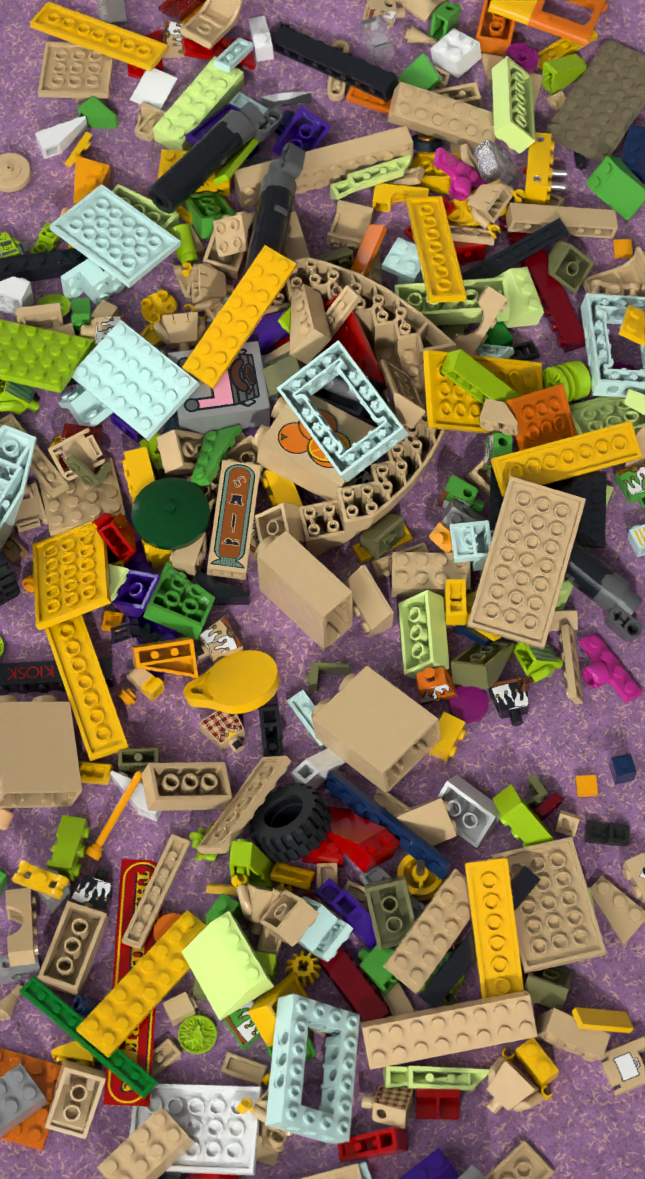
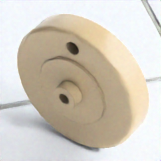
M17 153L1 154L0 191L16 192L23 189L29 183L32 175L28 160Z

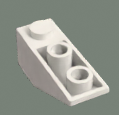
M86 116L75 118L35 133L37 144L44 159L61 154L88 128Z
M327 748L305 759L291 772L294 785L302 783L317 789L327 780L328 772L339 769L345 761Z
M111 771L112 781L123 794L132 779L123 772L119 771L116 773ZM140 780L129 799V803L138 814L157 822L162 811H148L143 781Z

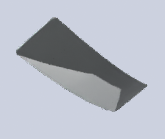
M287 92L261 97L262 105L266 108L285 104H312L311 92Z

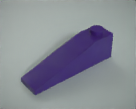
M285 311L263 316L246 343L258 341L261 355L267 350L271 351L274 348V343L280 338L284 339L289 335L278 322V319Z

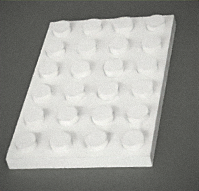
M158 1084L150 1092V1107L133 1106L130 1135L162 1106L195 1142L166 1171L255 1175L260 1120L252 1116L250 1111L245 1114L239 1113L237 1106L242 1099L248 1097L252 1100L253 1106L256 1107L255 1102L262 1095V1088Z

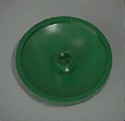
M163 478L148 484L138 493L132 506V522L138 536L148 545L162 550H178L195 543L206 531L210 520L209 503L203 491L192 482L181 478Z

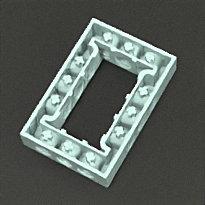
M586 293L581 306L593 396L626 397L628 389L645 395V347L640 345L643 369H612L614 360L611 358L610 350L612 346L609 344V329H607V324H622L626 308L629 304L645 312V297Z
M339 340L277 387V390L346 482L350 481L409 435ZM338 375L345 380L350 390L357 396L360 403L371 415L370 417L378 425L376 429L370 430L368 435L358 443L354 442L353 446L348 450L309 398Z
M297 994L278 998L266 1126L329 1144L349 1141L359 1014ZM308 1027L316 1029V1032L332 1034V1036L327 1037L325 1040L326 1054L325 1063H323L324 1076L323 1084H321L322 1099L319 1110L301 1105Z

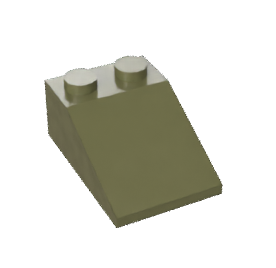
M496 640L484 647L474 642L451 661L453 684H460L463 687L473 686L479 689L490 688L498 681L515 647L514 643Z
M405 875L364 885L378 950L399 945L415 923Z

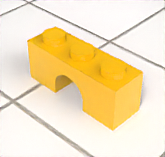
M387 183L375 185L373 195L374 211L391 212L392 205L399 201L406 203V197H429V188Z

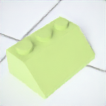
M528 267L510 268L494 277H506L510 314L509 321H502L505 327L538 325L544 310Z

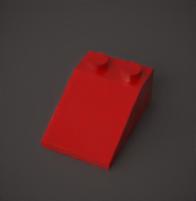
M327 806L332 816V823L330 825L351 814V809ZM327 836L325 841L320 843V847L312 850L308 856H302L303 863H337L338 867L343 868L345 853Z
M353 813L332 824L329 833L326 834L364 874L392 858L400 843L387 828Z

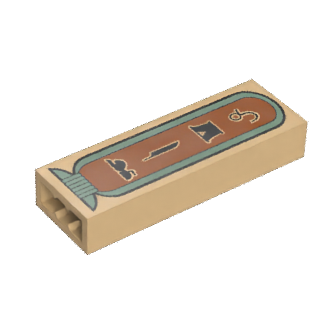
M234 459L222 460L207 575L246 579L261 465H257L254 462L241 463Z

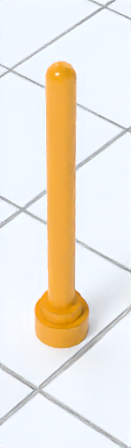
M137 771L134 774L96 842L88 846L84 852L97 861L102 856L101 852L104 842L142 779L141 771Z

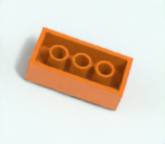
M484 0L476 41L480 42L481 52L504 56L505 51L513 42L517 21L489 12L488 9L492 0Z

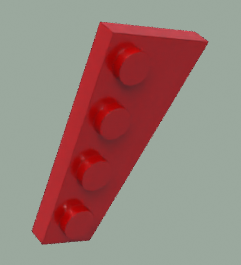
M182 38L181 45L184 56L207 60V58L213 59L214 56L218 57L237 38H221L211 49L189 38ZM251 51L236 67L243 65L247 66L250 70H255L256 64L253 52Z

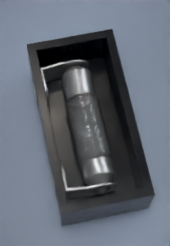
M340 375L313 394V396L332 406L372 420L369 412L363 407L360 400L350 390L349 385ZM366 376L381 395L385 383Z

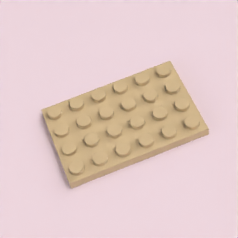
M572 837L492 855V859L507 857L510 881L523 866H526L541 879L514 912L519 955L524 974L606 955L604 942Z

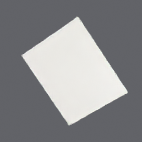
M155 68L151 72L146 70L130 100L140 105L144 102L161 109L178 78Z

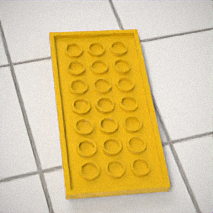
M423 351L428 428L492 434L493 431H487L481 428L479 417L484 405L441 373L448 352ZM469 355L474 360L480 362L488 371L493 372L501 381L507 383L511 389L520 393V396L543 389L542 363Z

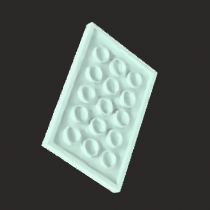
M102 184L50 224L52 232L128 288L181 246L179 239Z
M122 320L114 326L80 363L72 377L147 441L157 433L200 385L194 378Z

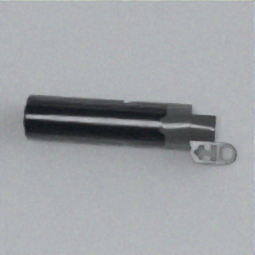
M247 102L239 111L231 110L150 186L148 194L153 204L162 212L173 214L252 137L257 141H264L280 124L282 119L281 110L271 107L262 114L259 108L251 102Z
M288 142L283 148L281 159L269 165L268 173L262 180L244 275L264 245L284 255L296 192L295 179L303 170L306 155L305 150L291 142Z
M574 540L564 578L608 613L605 617V624L610 630L627 642L634 641L641 634L642 626L631 615L643 599L628 588L631 584L629 581L591 553L577 540ZM627 627H631L635 634H630Z

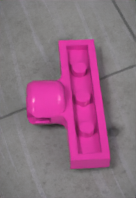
M442 147L436 149L433 165L451 177L449 194L453 199L463 201L468 198L471 191L478 189L482 184L491 183L490 180Z
M596 632L580 640L579 645L593 661L582 672L583 680L589 687L597 688L605 683L610 684L625 704L642 695V690Z

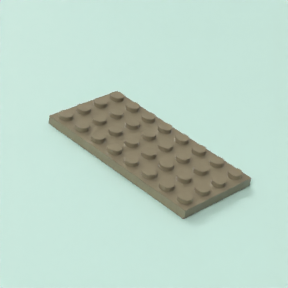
M607 38L543 133L552 134L551 141H555V143L599 163H602L607 155L613 156L628 134L630 124L633 125L645 108V55Z

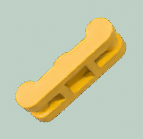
M22 860L18 865V872L14 873L12 881L59 900L63 896L62 891L70 881L65 876L56 875ZM26 872L31 873L29 879L24 877ZM52 882L56 883L55 888H50Z

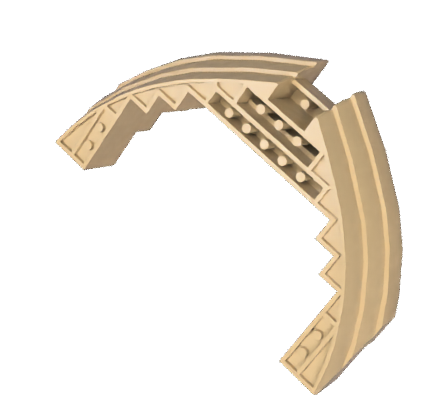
M308 257L291 260L297 264V267L264 316L287 310L291 306L294 291L299 289L303 283L321 294L323 305L342 292L346 285L351 286L362 297L354 310L380 369V361L383 358L412 377L426 410L412 429L406 425L404 426L409 435L385 453V462L371 464V480L369 483L337 488V500L299 507L306 540L303 546L314 557H317L346 543L385 516L414 487L429 466L447 430L428 428L423 351L452 352L456 350V344L422 313L388 288L357 272ZM384 390V391H383L384 400H385V402L387 403V405L390 407V409L393 410L392 407H391V405L389 404V399H388V397L385 395L386 391Z

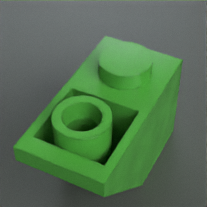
M92 96L78 107L79 118L86 116L87 125L90 128L116 129L118 127L117 114L113 110H109L102 100Z

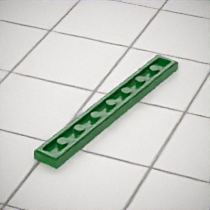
M35 976L19 990V993L143 1100L158 1085L156 1079L119 1048L108 1058L76 1031L77 1027L85 1019Z

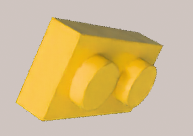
M87 131L64 163L66 166L71 168L73 163L76 164V156L82 157L80 153L82 150L86 152L91 142L89 139L92 134Z

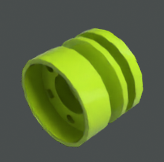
M571 360L561 365L548 367L542 374L543 389L563 383L568 402L587 397L590 393L591 378L587 368L579 360Z

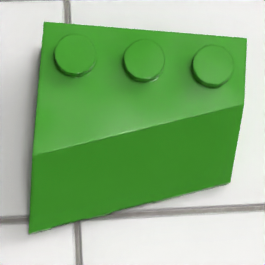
M167 561L143 617L198 640L215 597L198 584H193L186 578L183 572L179 573L172 568V564Z

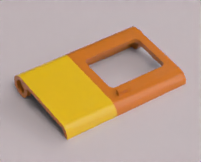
M492 0L488 11L587 46L602 12L606 13L609 3L606 0H566L594 10L586 26L543 11L542 7L546 0Z

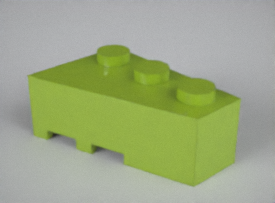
M512 784L492 798L501 814L499 816L500 821L505 826L509 825L512 828L510 831L517 840L521 838L524 842L522 843L523 847L555 841L552 833L527 806V802L521 799Z

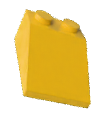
M418 152L408 168L423 167L425 171L421 183L416 185L429 188V190L439 194H449L451 177L433 165L436 152ZM451 153L461 160V153Z
M291 973L265 993L248 1010L252 1021L268 1047L273 1046L278 998L291 994L308 998L295 973Z

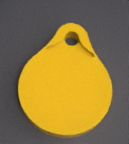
M256 650L239 651L220 659L204 674L190 681L184 687L183 694L188 705L191 707L210 708L229 714L246 713L263 706L275 695L280 685V673L275 661L268 654Z

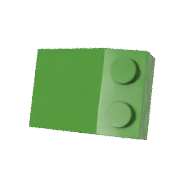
M607 155L585 182L600 199L627 221L645 203V186L619 157Z
M220 193L193 194L185 201L195 231L203 239H211L214 230L213 221L222 219V216L236 215Z

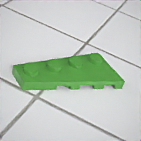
M239 425L210 431L205 434L190 482L198 487L212 482L220 468L219 463L225 460L228 455L226 451L229 447H233L236 442L235 436L240 435L242 432Z

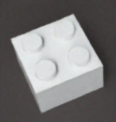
M455 28L430 48L433 64L457 78L461 77L482 58L480 42Z

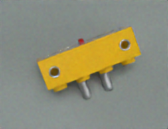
M535 132V142L528 148L527 167L523 168V173L526 175L524 204L546 205L550 202V194L547 192H551V190H568V184L555 183L548 180V178L552 179V176H569V171L549 167V165H553L554 154H550V152H554L555 141H551L552 134Z

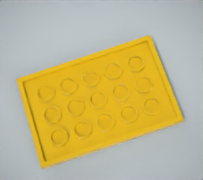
M92 521L32 544L35 624L39 631L111 603L107 544L96 529L95 534L88 538H84L88 535L86 529L80 532L82 527L88 524L92 525Z

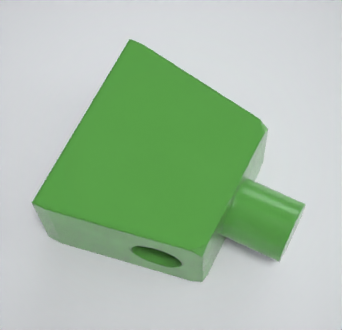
M444 2L433 13L429 37L437 39L438 42L453 28L456 29L458 27L462 10L459 4Z
M222 893L206 914V926L228 911L239 923L244 916L240 903Z
M377 945L372 951L362 948L358 954V958L363 961L360 965L365 976L383 994L387 995L399 981V979L383 967L394 952V949L384 948L378 950Z

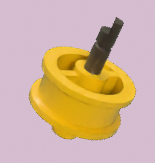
M407 855L398 866L397 877L405 875L408 892L419 902L432 899L442 885V880L425 867L424 860L420 859L417 861L411 855Z

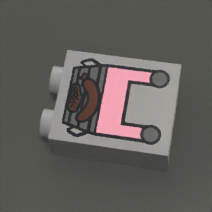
M258 341L244 344L214 390L195 379L200 384L199 387L176 411L178 430L206 434L210 431H217L237 425L241 429L260 427L262 424L270 425V411L273 410L278 400V394L270 395L268 388H266L262 369L265 363L271 360L270 354H260ZM193 350L168 353V358L182 368Z

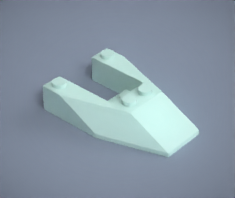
M3 425L0 428V549H2L11 534L19 511L37 441L36 437L7 425Z

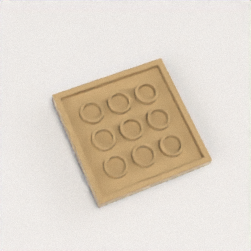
M46 42L38 97L91 98L94 96L96 98L109 99L114 58L71 42Z
M112 458L106 459L107 463L112 467L107 473L109 475L103 483L91 488L85 485L78 476L67 482L69 486L67 491L52 498L40 483L51 536L91 522L104 513H113L114 515L121 513L126 518ZM67 467V468H63L64 472H67V471L70 470L68 467Z

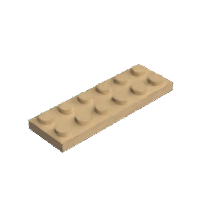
M287 756L262 757L196 849L201 854H225L231 849V841H234L236 837L242 834L244 826L254 817V812L265 802L267 794L275 788L277 780L287 771L291 760Z
M453 869L383 966L414 993L419 992L471 918L467 879L458 870Z

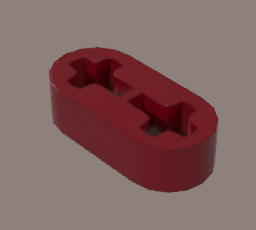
M555 792L540 804L533 813L543 821L565 799L558 792Z

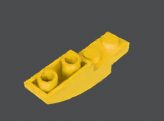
M76 1041L61 1045L51 1051L52 1058L55 1059L56 1063L63 1064V1061L67 1060L87 1067L95 1066L96 1058ZM120 1049L132 1060L136 1061L138 1052Z

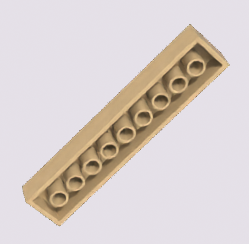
M407 125L307 151L303 170L295 179V194H303L309 190L321 189L324 186L347 180V174L403 156L411 155L412 163L413 141ZM280 159L236 170L234 173L235 192L241 208L253 207L258 204L262 180L268 173L269 165Z

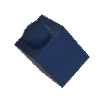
M631 753L611 758L609 768L615 785L635 779L637 771Z

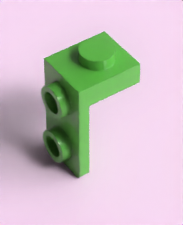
M89 298L71 301V321L75 333L81 332L82 325H91Z

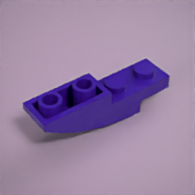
M328 878L315 891V895L339 918L348 923L353 928L351 932L372 951L377 945L371 915L346 889L342 890L331 878Z

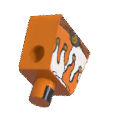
M444 667L426 668L424 671L416 674L420 705L457 697L453 678Z

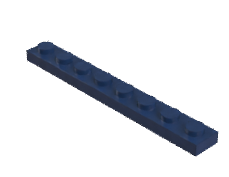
M336 770L328 772L324 788L362 818L387 828L400 841L398 845L417 861L420 859L424 860L425 867L441 880L448 877L452 864L451 860Z

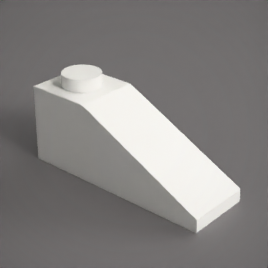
M265 16L249 18L248 22L257 62L274 59L270 32Z

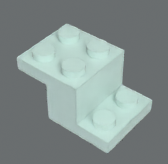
M398 237L382 263V269L397 275L398 285L424 283L415 244Z
M89 258L61 276L64 296L69 301L79 297L84 292L96 306L102 299L107 301L109 297L115 293H120L126 287V285L107 271L103 272Z
M79 383L75 385L76 388L73 391L64 393L61 396L62 399L58 402L61 408L69 409L81 427L94 428L113 413Z
M489 520L449 524L454 563L472 561L473 571L483 570L494 530H490Z
M303 896L302 899L314 908L319 915L316 917L314 924L304 932L302 939L298 943L308 952L328 962L336 955L340 945L349 938L353 928L348 923L339 920L322 904Z

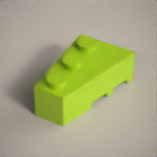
M62 815L56 833V844L52 845L51 852H53L52 860H48L46 864L48 870H55L59 875H65L70 880L69 882L75 883L76 876L79 877L81 873V864L79 862L80 858L85 856L86 845H84L85 838H89L91 829L88 826L87 819Z
M245 839L231 841L229 861L231 879L237 874L240 881V876L244 874L247 876V881L244 883L246 886L247 884L273 888V880H270V873L274 864L253 842Z

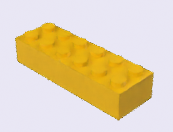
M146 447L125 451V459L122 460L132 506L138 493L145 486L155 481ZM142 540L147 562H151L152 568L165 566L167 561L170 562L172 550L158 549Z

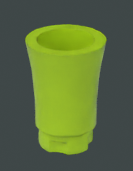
M181 224L169 229L167 232L181 241V246L175 250L181 265L185 262L191 265L195 264L199 259L191 233V226L189 224Z

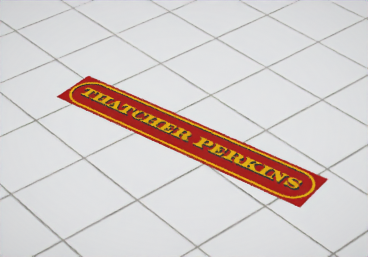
M135 859L121 860L112 990L156 944L153 939V929L157 920L162 917V907L142 950L123 944L122 938L158 862ZM156 1007L118 1047L122 1050L138 1052L136 1061H133L151 1076ZM106 1068L103 1105L150 1107V1093L143 1100Z

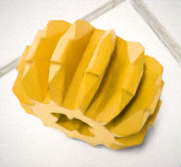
M300 951L299 957L295 953L292 954L293 960H287L289 966L285 968L286 973H289V975L295 973L304 988L306 987V981L313 985V978L318 979L320 977L318 971L321 970V965L317 964L319 959L317 957L312 958L311 952L304 956V951ZM301 966H304V968H305V966H306V967H307V971H305V972H303V970L300 971V967H301Z

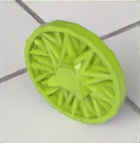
M61 294L46 295L37 302V305L60 303L62 316H65L71 308L69 299Z
M201 1015L185 1019L178 1030V1041L181 1047L186 1052L194 1055L210 1051L217 1040V1029L214 1023L209 1018Z

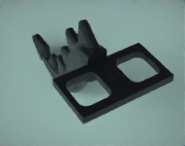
M133 617L130 623L110 628L112 644L131 639V636L132 638H139L144 644L159 642L157 641L159 634L157 632L150 633L151 624L146 623L141 626L137 617ZM122 628H126V629H124V630L115 632L116 630H119V629H122ZM127 635L126 637H123V638H120V639H116V638H118V637Z

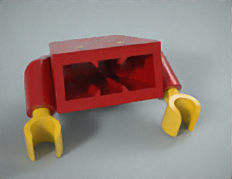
M104 513L92 521V525L88 524L80 529V532L85 529L88 532V535L84 538L94 535L95 529L97 530L101 538L119 559L118 562L110 563L111 565L124 567L123 564H127L136 552V532L121 513L116 515Z

